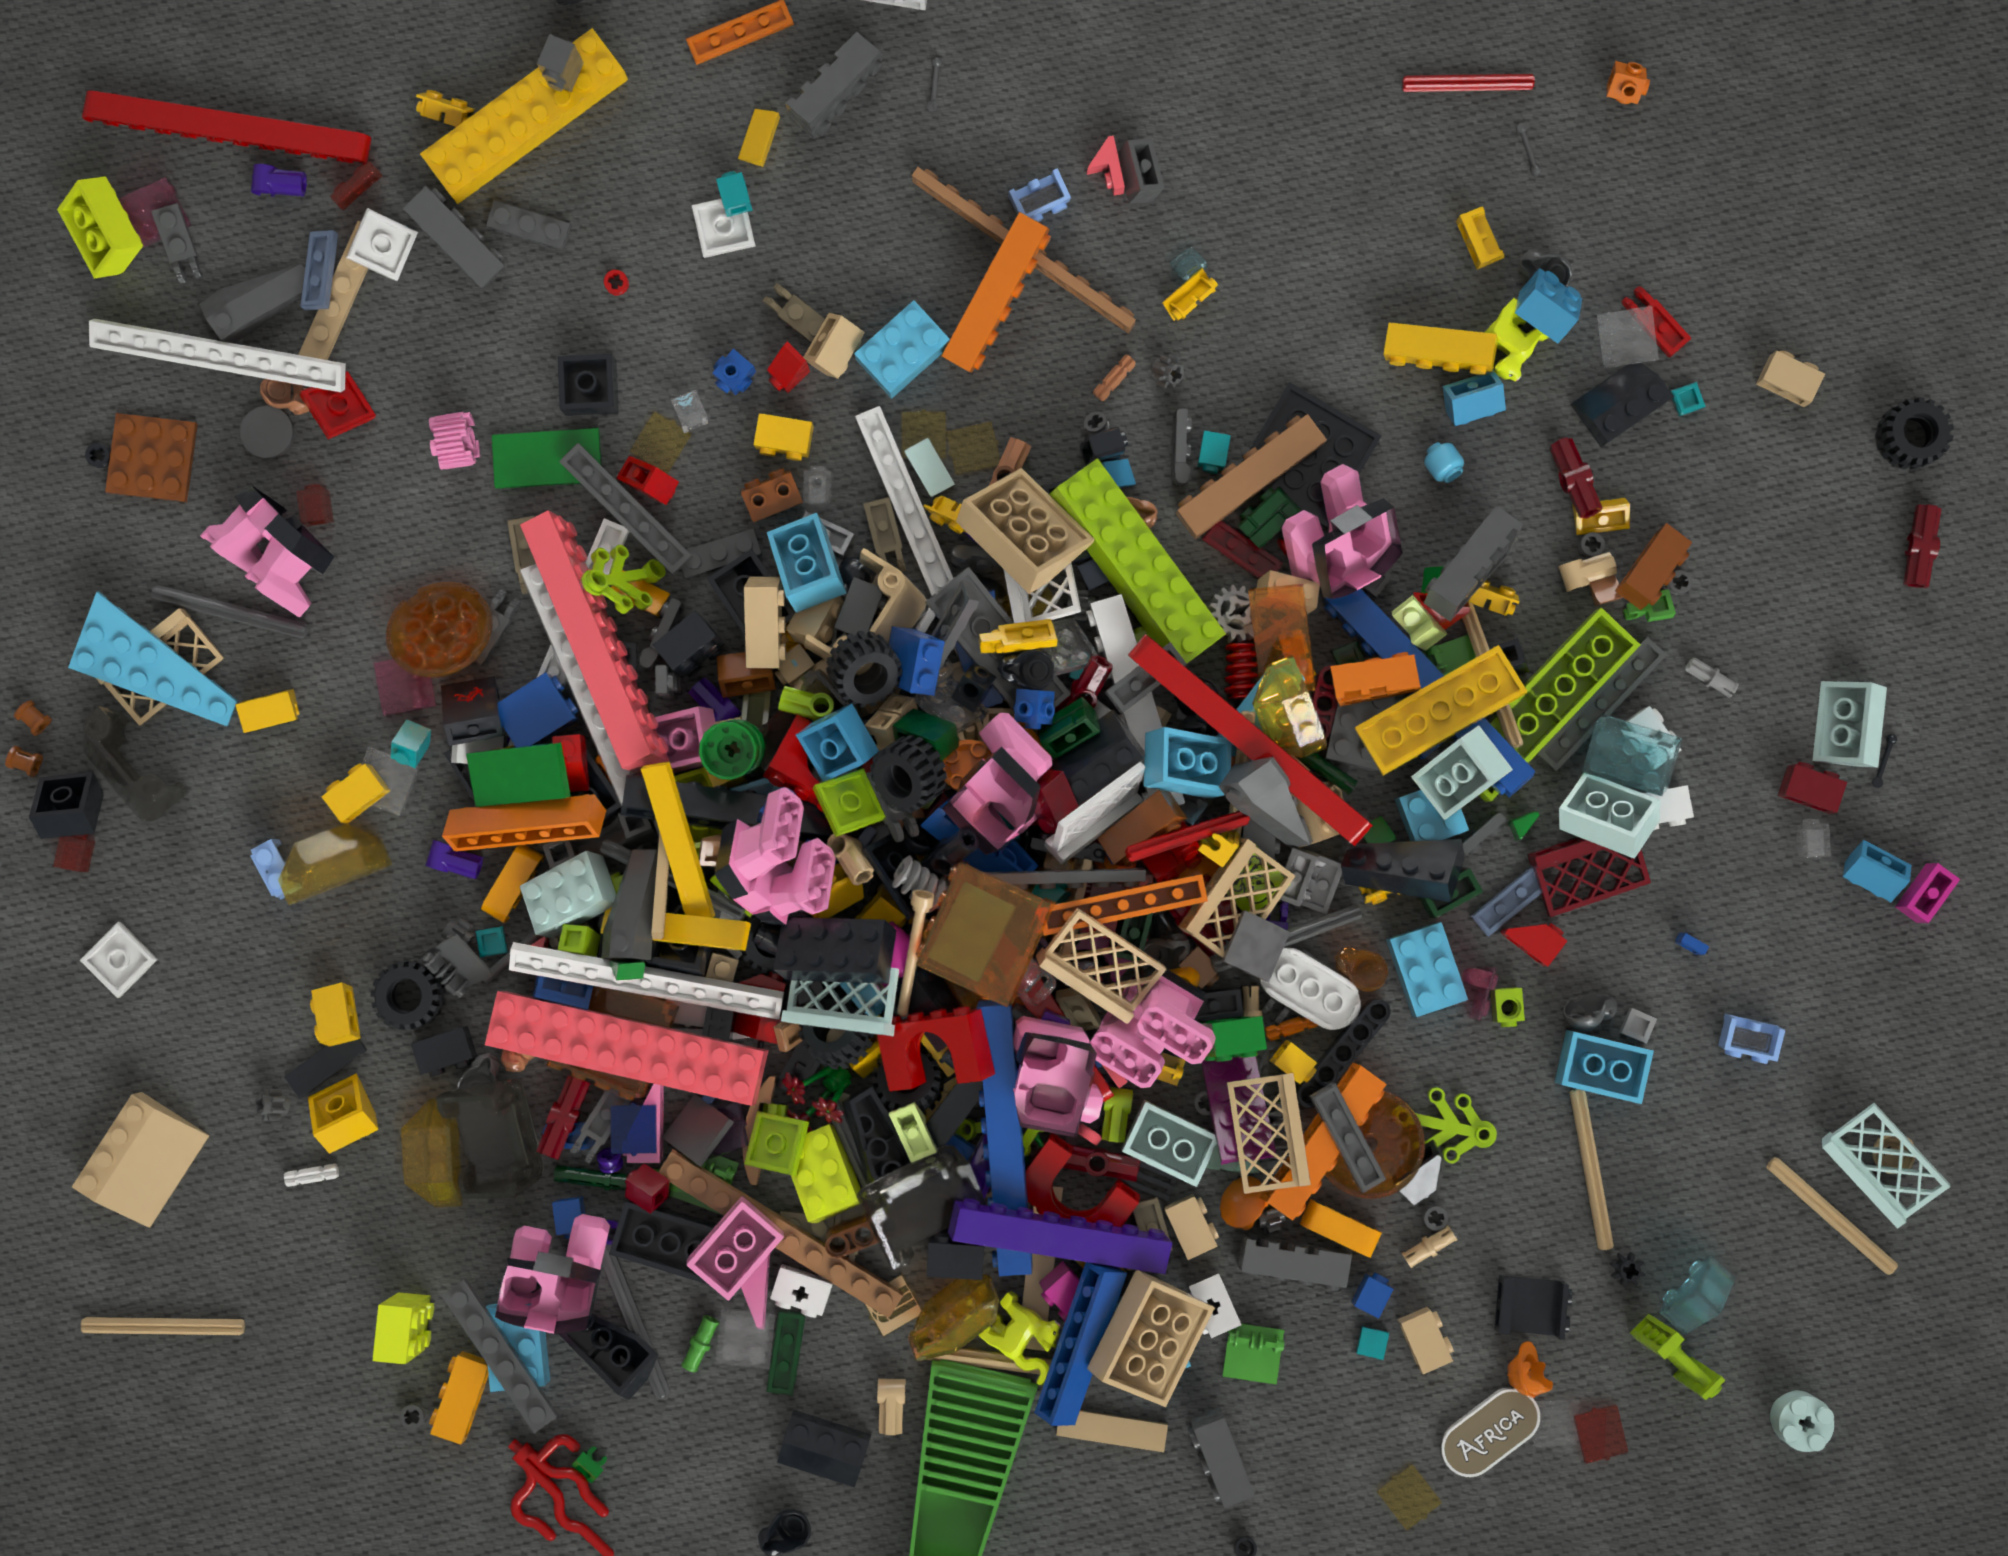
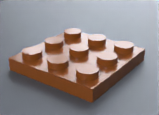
M116 413L105 492L187 502L198 424L189 421Z

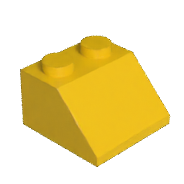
M357 1073L308 1097L313 1135L329 1154L379 1130L376 1113Z

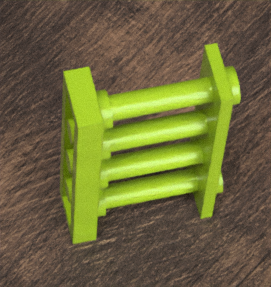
M1648 1314L1630 1332L1638 1342L1663 1359L1667 1358L1678 1369L1673 1377L1704 1400H1707L1709 1397L1713 1398L1721 1391V1385L1725 1379L1692 1356L1689 1358L1681 1350L1682 1346L1680 1344L1685 1339L1674 1329Z

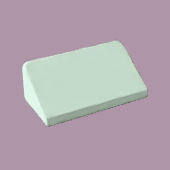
M928 438L904 451L931 498L955 485Z

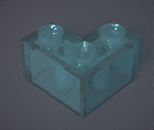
M1712 1256L1702 1262L1700 1260L1696 1261L1690 1267L1689 1278L1677 1290L1671 1289L1663 1297L1664 1304L1660 1314L1683 1335L1722 1312L1736 1279Z

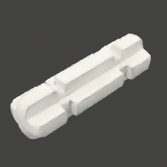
M334 1163L324 1167L317 1166L301 1169L298 1172L297 1170L284 1173V1182L287 1187L299 1185V1183L307 1184L322 1181L324 1178L326 1180L339 1177V1169L337 1164Z

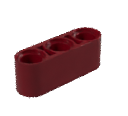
M1334 665L1324 667L1316 677L1304 726V735L1312 743L1324 741L1331 732L1338 701L1334 685L1326 684L1323 680V675L1325 672H1331L1330 666ZM1323 697L1329 701L1330 708L1328 711L1318 709V698ZM1314 723L1320 724L1324 729L1323 736L1320 738L1314 737L1310 732L1311 725Z

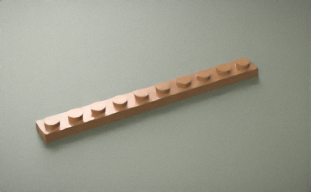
M919 167L916 168L912 174V182L1002 245L1009 230L1003 227V222L994 215L987 216L981 211L982 208L971 199L968 202L959 196L960 192L949 184L944 186L937 181L939 178L928 169L923 171ZM1039 249L1035 257L1038 260L1035 269L1128 334L1135 326L1136 319L1133 318L1134 314L1124 306L1117 307L1111 302V297L1102 291L1097 293L1090 288V283L1079 275L1074 277L1068 272L1067 266L1058 260L1053 262L1046 257L1047 253Z
M672 1149L658 1173L669 1179L670 1183L723 1216L743 1196L783 1230L784 1238L775 1247L776 1249L887 1318L890 1317L902 1299L904 1292L851 1261L846 1256L840 1258L830 1256L826 1252L825 1243L705 1168L700 1167L676 1150Z

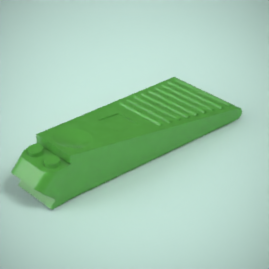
M932 1359L909 1556H982L1038 1388L1037 1383L1031 1382V1379L946 1359H940V1361Z

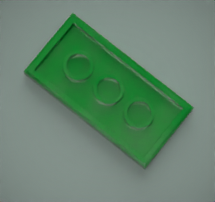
M599 428L492 435L494 488L506 489L581 484L559 461L579 443L601 465Z
M561 742L477 751L466 754L476 807L571 797Z

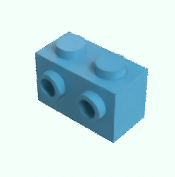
M1494 370L1493 372H1486L1485 375H1476L1443 386L1445 409L1454 426L1467 424L1470 421L1492 416L1506 410L1504 386Z
M1862 840L1846 859L1843 877L1851 883L1871 891L1875 896L1892 902L1910 882L1912 865Z

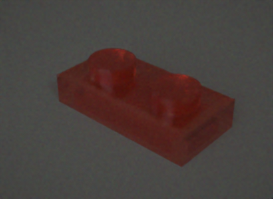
M369 161L366 165H360L347 182L337 185L330 197L344 211L378 181L382 174Z

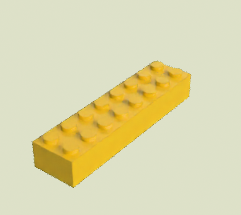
M593 28L572 42L575 44L584 62L572 92L565 89L560 92L547 85L548 82H546L538 67L420 153L457 204L628 80L624 69Z

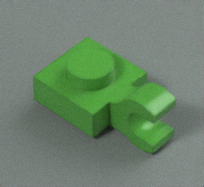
M1669 589L1661 590L1662 595L1653 606L1648 604L1642 610H1639L1631 603H1627V609H1623L1625 620L1636 619L1642 615H1645L1647 622L1673 618L1676 612Z

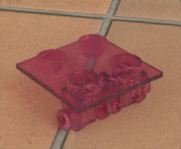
M166 177L118 199L123 209L127 212L134 230L140 236L143 248L161 240L151 211L179 203L175 195L176 190L172 183L169 184ZM179 203L187 227L192 226L181 204Z
M427 653L420 655L407 654L404 658L374 663L383 716L436 706Z
M1484 966L1483 970L1476 968L1464 970L1462 974L1464 982L1478 987L1468 1018L1481 1021L1482 1016L1485 1017L1490 1007V1001L1487 998L1490 990L1495 989L1498 981V975L1495 974L1497 968Z

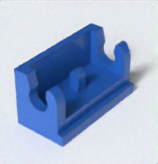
M537 975L532 998L588 1010L593 985Z

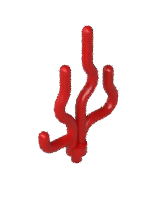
M559 1434L551 1438L537 1452L528 1442L522 1445L515 1438L508 1445V1448L515 1453L512 1459L525 1471L526 1482L511 1500L510 1509L514 1519L523 1526L534 1528L546 1540H555L556 1533L540 1518L527 1515L521 1508L522 1502L531 1494L537 1482L553 1498L555 1519L561 1527L567 1531L580 1534L602 1556H614L613 1549L583 1522L568 1518L565 1514L563 1493L549 1478H568L573 1480L577 1484L582 1499L599 1516H608V1507L591 1492L588 1481L581 1472L570 1467H554L546 1460L560 1445L566 1446L571 1452H578L580 1444L570 1435Z

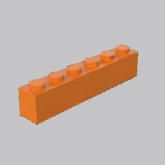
M1021 212L1018 213L946 346L942 357L968 372H973L974 368L980 369L986 358L983 352L987 345H993L999 334L996 328L1000 321L1005 322L1012 310L1009 305L1013 297L1017 299L1025 286L1022 281L1026 273L1031 275L1037 265L1038 260L1035 257L1039 249L1044 251L1050 241L1051 236L1048 235L1050 231L1048 227Z
M585 794L563 799L452 809L449 811L442 837L455 852L600 837L606 809L595 794Z
M1197 874L1037 908L1042 935L1046 936L1058 933L1077 908L1103 924L1208 902L1203 875ZM1079 918L1072 928L1074 930L1089 926L1088 923Z
M1352 1063L1337 1084V1087L1357 1125L1362 1126L1369 1116V1109L1383 1097V1089L1387 1084L1361 1065ZM1317 1113L1303 1134L1311 1185L1267 1190L1259 1197L1292 1221L1304 1212L1306 1201L1311 1194H1315L1322 1185L1321 1179L1327 1171L1329 1172L1335 1167L1338 1161L1336 1157L1339 1155V1151L1319 1113ZM1288 1155L1285 1161L1290 1164V1158ZM1283 1163L1274 1177L1280 1182L1293 1181L1291 1169ZM1271 1180L1269 1184H1274L1276 1182Z

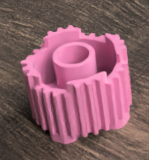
M470 412L430 417L429 426L434 436V440H430V449L433 456H438L440 469H452L476 464L475 458L480 457L479 440H475L474 431L470 427L475 426Z

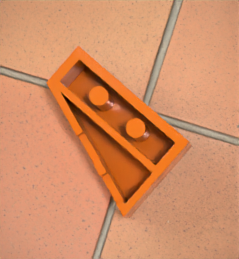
M1408 652L1394 654L1392 658H1371L1364 662L1330 666L1336 699L1340 707L1421 690L1415 656L1409 655Z

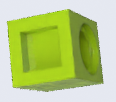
M563 924L558 950L597 957L601 935L588 926Z
M1522 988L1490 989L1493 1022H1500L1501 1027L1517 1026V1021H1525ZM1506 1000H1510L1513 1004V1011L1508 1015H1505L1501 1009L1503 1002Z

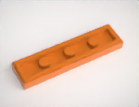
M779 0L691 36L686 41L695 63L698 65L790 27L794 23L785 1Z

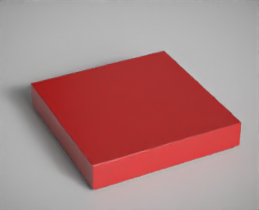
M348 371L345 372V390L342 392L309 387L300 392V397L328 440L365 424L376 417L375 412Z

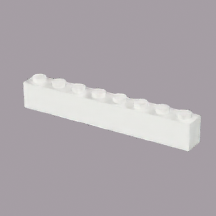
M1122 594L1090 603V610L1086 611L1090 627L1095 626L1098 636L1094 637L1098 653L1103 652L1106 660L1113 665V669L1108 678L1112 679L1113 685L1139 666L1128 656L1137 643ZM1152 692L1148 693L1124 713L1118 715L1123 718V723L1144 751L1145 733L1162 728ZM1143 774V777H1142V780H1141V782H1143V785H1144V774ZM1144 787L1146 792L1141 793L1143 802L1159 789ZM1171 792L1178 805L1185 803L1182 793Z

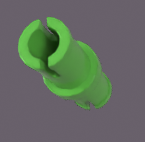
M709 1315L703 1316L696 1335L692 1336L689 1341L691 1344L684 1361L681 1363L684 1369L694 1373L698 1371L705 1352L711 1348L710 1341L720 1323L716 1318Z

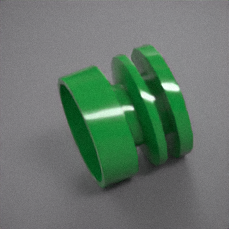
M732 719L715 724L704 733L700 741L699 756L702 765L710 774L719 779L732 780L752 773L760 766L765 756L766 744L762 733L754 724L746 720ZM737 742V747L741 750L734 754V749L730 748V745Z

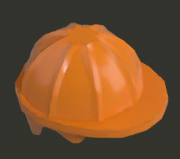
M1525 1341L1521 1344L1519 1354L1508 1364L1507 1376L1510 1385L1519 1393L1535 1398L1539 1394L1551 1391L1553 1382L1544 1377L1546 1364L1541 1361L1539 1362L1536 1348L1531 1342Z

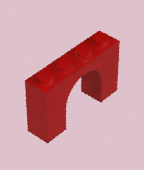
M797 714L763 777L776 787L791 789L801 800H807L823 812L813 791L814 785L820 782L811 774L807 763L808 755L796 737L797 733L812 722ZM874 756L862 764L860 769L864 768L865 773L871 772L870 768L871 764L874 763L872 761Z
M963 1006L953 1009L952 1013H947L946 1009H940L930 1012L929 1016H924L923 1012H917L907 1015L906 1019H901V1016L894 1015L892 1018V1025H895L894 1036L877 1034L889 1091L913 1089L926 1082L920 1054V1043L925 1032L939 1036L948 1046L958 1084L978 1082L995 1075L981 1009L970 1010L969 1006Z
M1050 1133L1043 1142V1147L1037 1150L1025 1166L1028 1202L1036 1207V1211L1044 1215L1045 1211L1059 1214L1061 1218L1070 1219L1071 1216H1079L1085 1218L1086 1222L1096 1223L1097 1220L1111 1222L1113 1226L1121 1227L1139 1204L1140 1194L1117 1179L1103 1200L1091 1209L1074 1210L1062 1204L1055 1195L1053 1181L1071 1157L1074 1147L1055 1133Z

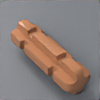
M1127 354L1124 355L1119 361V365H1115L1102 380V384H1099L1094 389L1093 394L1095 397L1105 401L1110 395V391H1113L1127 376L1126 372H1130L1135 367L1136 362Z

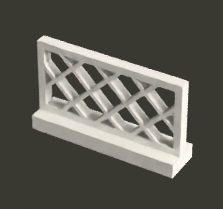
M1072 563L1063 569L1066 571L1067 577L1061 586L1050 581L1038 588L1035 593L1032 592L1030 594L1004 570L1014 623L1045 619L1054 620L1081 612ZM1048 584L1058 589L1051 602L1040 597ZM1066 593L1071 596L1073 606L1061 609L1056 604L1062 594ZM1037 600L1048 605L1042 615L1033 617L1032 608Z
M1141 762L1137 763L1058 822L1055 834L1045 840L1044 847L1061 865L1143 802V798L1137 793L1146 768Z

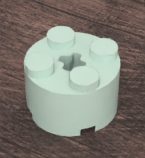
M1799 1390L1788 1392L1780 1396L1771 1408L1770 1421L1775 1434L1783 1442L1798 1451H1820L1832 1437L1834 1431L1833 1412L1824 1402L1807 1392ZM1800 1419L1805 1420L1804 1423L1799 1424Z

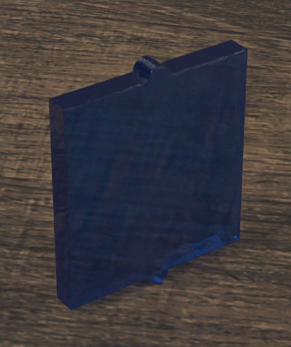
M635 1102L631 1103V1105H611V1154H631L636 1156L637 1153H657V1105H637Z

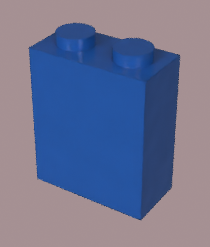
M892 626L889 645L902 664L900 666L902 676L898 677L900 683L897 687L910 693L934 696L945 641L917 629Z
M545 672L498 702L502 726L516 747L541 745L579 720L576 715L579 709L571 698H565L561 692L565 688L556 675L552 677L551 674Z

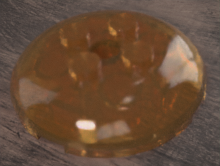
M438 582L419 588L416 595L406 602L402 600L388 621L386 644L390 655L405 671L421 677H444L463 670L482 654L490 640L493 618L488 603L477 590L458 582Z
M1384 1091L1381 1100L1373 1104L1369 1109V1116L1362 1126H1358L1365 1139L1374 1138L1377 1140V1148L1372 1153L1386 1180L1365 1193L1360 1192L1340 1153L1336 1157L1338 1161L1335 1167L1325 1173V1176L1334 1186L1354 1197L1378 1199L1397 1193L1413 1180L1424 1158L1425 1138L1417 1115L1402 1099ZM1413 1171L1411 1175L1407 1176L1405 1179L1400 1181L1401 1177L1404 1174L1411 1173Z

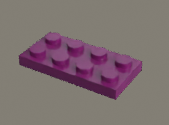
M1241 1056L1232 1057V1060L1216 1062V1060H1203L1201 1068L1221 1165L1238 1162L1239 1157L1227 1082L1260 1078L1256 1056L1241 1058ZM1261 1083L1253 1084L1250 1086L1257 1090ZM1246 1086L1234 1087L1235 1099L1245 1106L1254 1092ZM1261 1089L1259 1092L1264 1095L1263 1089ZM1256 1095L1248 1109L1261 1118L1267 1110L1265 1100ZM1236 1104L1239 1115L1243 1108ZM1245 1110L1239 1118V1125L1246 1132L1250 1133L1259 1120ZM1267 1114L1263 1120L1270 1124ZM1262 1122L1252 1134L1254 1138L1264 1145L1273 1136L1271 1129ZM1241 1132V1138L1243 1143L1247 1136ZM1250 1138L1243 1146L1244 1155L1251 1160H1255L1263 1149ZM1273 1140L1268 1148L1276 1153ZM1265 1150L1259 1159L1272 1158L1274 1156Z

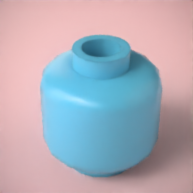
M1437 442L1427 449L1428 455L1425 457L1424 465L1436 481L1449 483L1463 473L1464 459L1452 443L1441 444Z

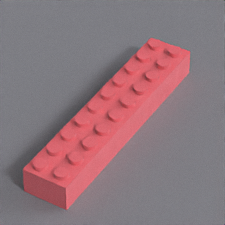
M549 510L520 524L621 768L642 774L641 768L644 765L668 762L669 759L666 754L669 751L668 746L662 737L659 738L656 730L658 728L657 720L652 713L648 712L646 707L648 699L644 691L637 686L635 680L638 679L635 669L626 660L625 656L628 655L627 649L621 640L618 641L615 633L617 626L612 617H608L605 610L607 602L602 594L599 596L592 595L583 587L581 577L587 570L591 569H588L585 563L587 555L581 545L577 544L575 539L577 531L574 525Z
M497 991L485 1045L750 1106L757 1104L769 1051L508 991Z

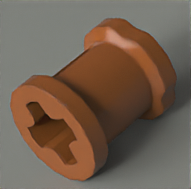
M29 700L16 710L14 718L18 721L22 720L31 729V734L37 736L51 723L52 718L48 715L44 716L35 707L36 704Z
M13 746L8 752L5 765L8 768L20 769L25 771L28 776L35 777L42 764L43 756L38 753L33 755L23 751L19 746Z

